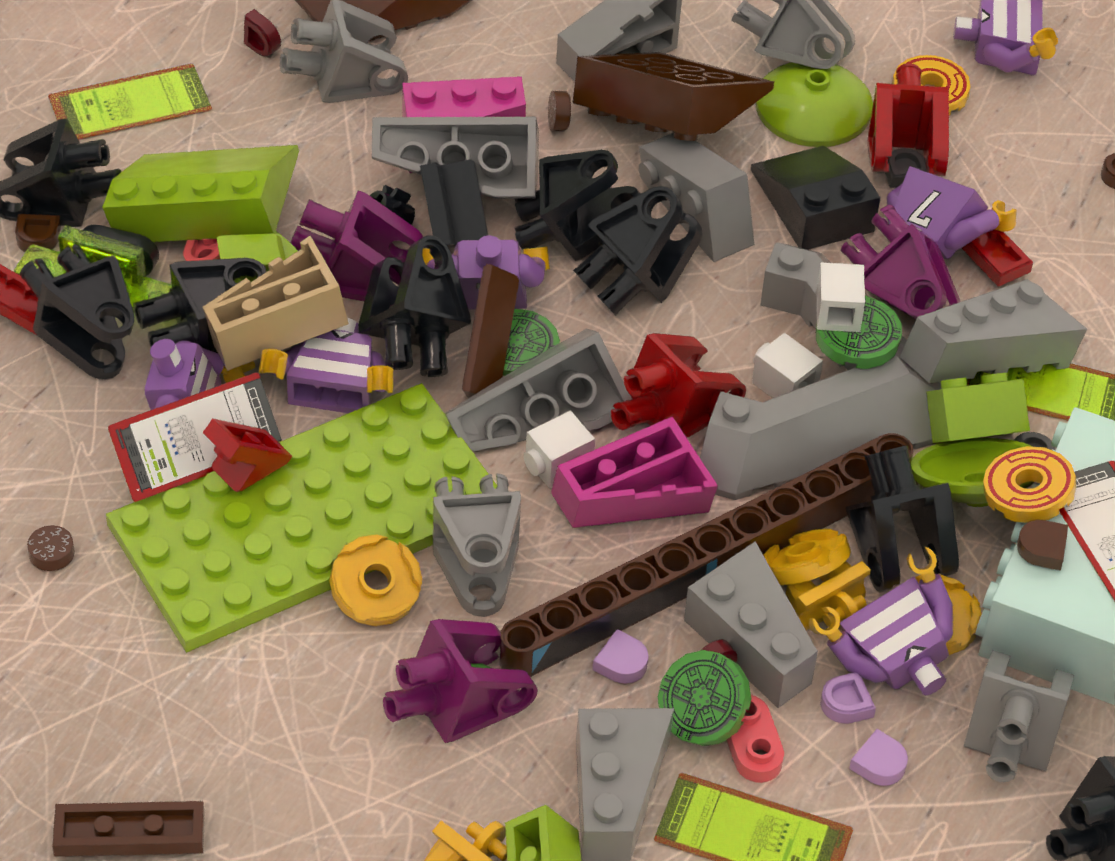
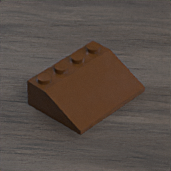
M662 52L577 56L573 103L588 107V114L611 116L612 114L616 115V122L639 124L641 122L645 124L644 129L647 131L665 133L669 130L674 132L673 137L676 139L696 141L698 135L716 133L774 89V81Z

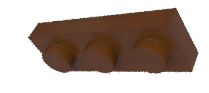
M204 801L55 804L52 844L54 857L203 853Z

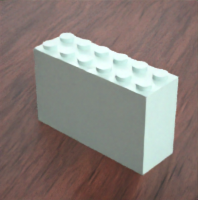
M1074 407L1068 423L1059 421L1051 446L1057 449H1052V451L1064 456L1071 463L1074 472L1108 461H1115V420ZM1033 483L1032 486H1031V488H1035V487L1039 486L1040 484H1039V483H1037V484ZM1060 512L1059 515L1046 520L1067 525ZM1016 522L1010 540L1016 544L1012 543L1010 549L1005 548L996 573L1002 575V577L998 576L996 582L991 581L982 607L986 609L982 612L975 635L983 637L978 655L989 659L992 650L1010 655L1009 667L1050 682L1053 681L1056 669L1073 674L1072 690L1115 705V601L1069 526L1064 560L1060 571L1030 564L1020 556L1017 542L1020 531L1026 523Z

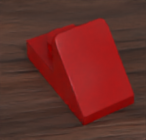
M212 418L203 431V434L215 445L213 450L218 455L212 463V469L236 492L243 491L286 465L292 458V455L265 429Z

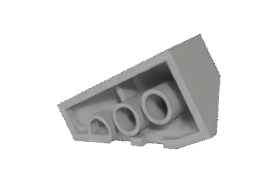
M372 117V159L422 175L420 165L435 162L444 165L471 159L476 165L482 195L494 199L536 198L539 168L538 123L536 117Z
M585 329L541 353L444 414L457 437H462L472 451L526 441L528 431L570 410L588 431L600 429L612 422L611 409H615L613 407L615 403L632 400L627 392L624 382L599 332Z

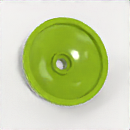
M793 62L773 69L763 78L774 81V89L755 103L760 120L772 133L791 143L808 147L823 145L831 147L856 138L868 126L873 107L872 96L867 86L860 78L844 67L836 64L828 69H817Z
M971 438L947 441L918 452L912 458L911 466L915 481L919 485L921 484L923 488L949 483L952 501L966 503L971 507L988 506L984 494L983 480L987 467L996 457L1009 450L1033 446L1019 441L1000 438ZM1025 482L1020 487L1028 488L1035 482Z

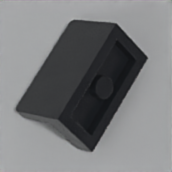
M469 159L440 165L437 162L420 165L433 235L440 238L448 248L456 247L457 242L462 240H479L483 236L489 235L475 162Z

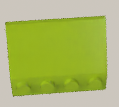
M297 145L144 154L112 179L102 208L111 228L143 235L152 242L217 239L218 236L275 233L299 154V148Z

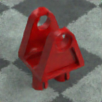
M905 63L896 70L897 84L876 83L867 137L871 171L889 172L888 156H892V147L915 148V150H923L928 173L936 176H945L949 157V87L921 86V69L919 66Z
M652 333L646 336L634 368L626 372L627 376H624V385L632 400L615 403L613 405L615 409H611V419L619 430H626L642 423H647L651 426L673 417L686 438L708 427L720 391L725 393L730 391L729 394L745 397L746 386L731 373L699 371L701 368L697 364L708 350L695 337Z

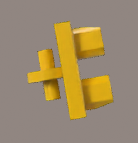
M845 561L840 567L820 576L819 578L823 583L815 586L811 580L787 585L786 596L806 631L810 629V618H814L818 624L824 621L828 627L830 626V617L823 611L822 607H830L837 611L841 622L867 606L864 579L870 575L871 569L863 561L854 566Z
M441 820L432 830L438 841L431 848L424 861H493L490 859L493 854L501 861H506L507 846L502 843L506 836L505 826L498 821H494L483 828L473 821L466 829V833L475 840L471 844Z

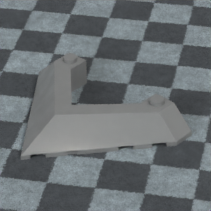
M775 243L765 270L760 305L800 315L809 327L814 326L816 329V291L821 262H831L820 252L784 243ZM902 336L895 356L883 365L869 369L856 368L857 364L845 362L844 367L847 371L765 402L720 391L708 424L700 459L718 485L715 495L737 500L751 496L752 490L771 484L777 488L884 434L896 433L910 440L914 449L932 445L935 443L932 442L926 392L941 389V383L927 382L900 358L907 341Z

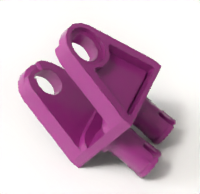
M358 190L349 211H345L344 214L309 199L290 243L299 251L301 249L300 242L311 236L336 279L342 298L365 301L374 266L389 256L402 262L406 260L408 250L396 247L393 242L402 241L411 246L414 242L422 239L423 235L418 229L374 198ZM301 226H305L310 229H314L316 231L324 233L325 235L330 236L333 239L320 236L316 233L311 232L310 230L302 228ZM390 267L389 277L391 281L399 286L401 277L395 269Z
M887 205L881 209V212L891 222L890 224L878 213L872 219V224L890 242L879 254L865 240L862 233H857L849 238L859 249V252L854 246H850L848 242H845L841 247V252L853 264L864 265V284L867 291L915 319L921 315L942 309L943 305H946L947 300L949 306L961 302L938 244L915 225L911 224L909 226L893 205Z
M436 619L430 621L416 657L398 661L396 677L402 689L386 692V697H383V708L387 718L392 722L425 714L429 717L443 741L449 743L521 712L534 701L538 689L526 671L471 666V664L489 665L499 657L496 651L500 647L501 632L495 624Z

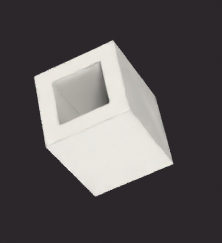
M821 262L816 291L817 330L860 332L865 306L864 265Z
M783 333L772 343L767 342L757 350L753 358L754 371L752 383L770 397L776 398L820 381L823 360L786 333Z
M570 410L527 432L524 462L530 473L534 476H539L551 489L557 466L595 450V438Z

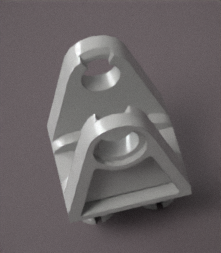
M341 0L330 1L323 22L300 18L294 19V24L291 27L292 43L313 45L312 51L284 48L282 50L283 54L280 56L281 73L313 76L317 80L322 102L332 103L392 95L402 90V83L408 82V74L404 62L399 57L390 54V49L397 39L393 25L383 18ZM377 35L387 37L383 43L378 45L368 43L372 37ZM387 69H393L398 72L396 77L392 76L387 79L377 77L379 73Z
M743 0L737 8L738 13H734L731 19L732 22H736L760 37L759 43L754 50L759 54L817 69H828L836 65L840 59L846 57L853 50L855 45V35L852 28L828 0H773L779 4L778 11L773 18L749 4L748 1ZM838 32H840V33L843 35L844 40H845V44H844V41H843L841 35H840ZM824 38H828L833 42L835 52L826 47Z
M496 473V489L493 487L492 474H488L479 483L482 494L464 495V484L460 478L451 476L453 490L449 492L447 477H443L434 486L437 497H433V554L462 608L474 616L485 617L493 615L504 604L519 548L520 491L509 492L507 477ZM477 585H487L494 590V594L490 600L478 601L470 593V590Z
M992 650L982 678L964 746L991 754L986 765L987 774L998 782H1008L1014 779L1018 763L1043 771L1047 770L1074 675L1056 669L1050 689L1025 683L1005 676L1010 655Z

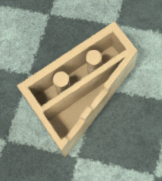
M311 236L301 241V249L284 261L277 257L269 262V271L254 281L250 282V280L245 278L203 306L213 344L227 371L261 358L264 349H287L349 324L340 287Z

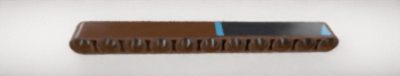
M896 433L881 435L511 619L501 629L499 663L501 669L523 670L532 677L612 636L617 629L622 631L687 598V591L690 585L756 541L762 554L775 544H779L781 550L790 546L788 539L793 538L794 535L823 529L847 517V506L871 501L870 496L875 495L867 461H865L864 456L908 445V454L911 462L914 452L913 445L906 437Z

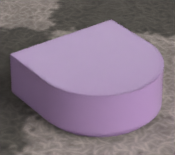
M617 629L593 660L592 670L617 683L627 684L636 682L647 671V648L639 640Z
M858 673L834 677L827 681L823 687L820 704L824 714L831 720L848 724L874 718L876 707L862 677Z
M876 729L851 759L849 769L873 784L881 786L892 785L901 780L905 774L908 761L907 752L898 741Z

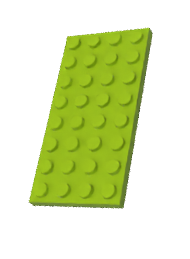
M422 383L280 441L279 443L292 455L290 461L243 491H234L215 471H212L199 479L106 513L107 526L186 653L331 590L329 580L334 561L343 547L358 537L376 534L386 536L388 540H392L397 544L400 542L408 547L412 554L432 546L433 497H437L434 486L439 479L447 477L449 492L453 490L452 476L463 481L464 495L482 494L479 483L484 476L488 475V472L464 439L457 437L444 412ZM493 480V487L496 489L497 484ZM375 570L368 571V572H366L364 575H366V574H368V573H370V572H373V571H375Z

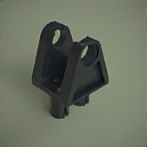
M60 119L11 142L7 146L3 161L12 170V176L0 181V217L17 221L18 214L60 216L61 226H82L88 203L93 198L107 196L112 179L122 172L121 169L104 172L95 171L94 167L107 166L109 164L110 151L108 145H105L106 141L98 139L80 143L67 119ZM14 158H27L30 161H32L34 165H22L18 163ZM3 195L16 196V197L19 198L22 202H21V203H12V202H9V201H5V202H4V201L1 199V196H3Z
M594 150L542 158L539 160L540 189L536 191V198L515 199L516 211L523 222L541 216V218L517 226L515 228L516 240L522 250L525 248H536L539 245L556 240L561 242L575 261L583 259L600 246L598 242L601 240L588 224L598 216L641 193L632 186L610 188L619 177L616 175L618 162L608 150ZM607 167L601 175L592 178L597 170Z
M663 186L653 187L598 216L588 224L601 239L598 242L600 246L573 271L592 290L617 264L620 266L622 264L625 265L623 267L625 271L597 296L615 316L642 289L645 292L649 290L662 303L670 294L702 238V227L695 217L683 211L678 197L671 189ZM669 200L670 209L668 213L662 218H652L651 212L653 207L661 201ZM681 223L690 225L688 233L684 238L677 241L670 239V235L676 225Z
M427 235L411 244L405 262L389 256L374 266L358 330L361 334L385 339V366L393 367V370L411 368L413 366L411 345H416L420 348V374L422 376L428 374V377L446 375L448 373L446 339L449 337V334L471 324V316L448 246L440 238L434 235ZM423 248L430 249L429 253L433 256L435 262L434 269L425 264L422 257ZM390 267L395 269L401 277L399 287L389 277Z
M74 244L72 249L75 254H73L70 247H67L57 257V262L66 271L65 274L54 277L46 266L45 261L40 258L35 259L38 268H36L33 261L24 265L20 271V276L38 298L33 330L37 336L94 378L109 379L118 375L125 359V349L121 338L127 335L130 336L132 332L134 311L116 257L111 255L91 263L81 246ZM115 317L123 324L120 328H118ZM98 349L107 350L114 356L115 360L111 364L104 365V362H100L92 356V352Z
M252 258L182 261L170 264L172 288L169 289V293L133 303L134 313L141 329L176 319L178 323L171 327L148 332L150 347L159 340L171 339L175 344L179 341H189L218 353L213 344L203 306L235 286L237 283L234 281L241 276L260 277L266 273L265 266Z
M908 445L864 456L865 461H867L875 495L870 496L871 501L846 507L847 516L863 561L871 569L869 578L874 588L879 592L890 590L893 588V585L900 584V567L893 514L898 513L900 510L909 511L927 564H929L930 558L925 547L931 549L936 555L937 563L933 570L935 574L940 573L947 576L955 574L959 568L949 483L923 489L921 484L916 485L908 454Z
M1103 756L1096 760L1059 815L1066 828L1051 830L1050 835H1047V850L1054 860L1064 861L1077 855L1087 854L1091 861H1115V756Z

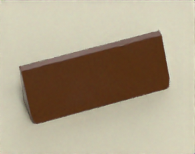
M490 264L483 266L462 390L467 398L472 397L503 377L517 298L519 278L515 274Z

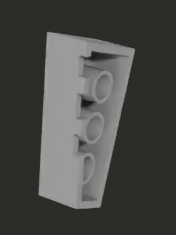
M1026 279L917 317L900 358L929 383L965 377L972 379L979 371L989 374L1007 373L1009 368L1023 367L1026 373L1041 371L1042 366L1045 364H1052L1056 369L1069 368L1087 328L1047 296L1039 285Z

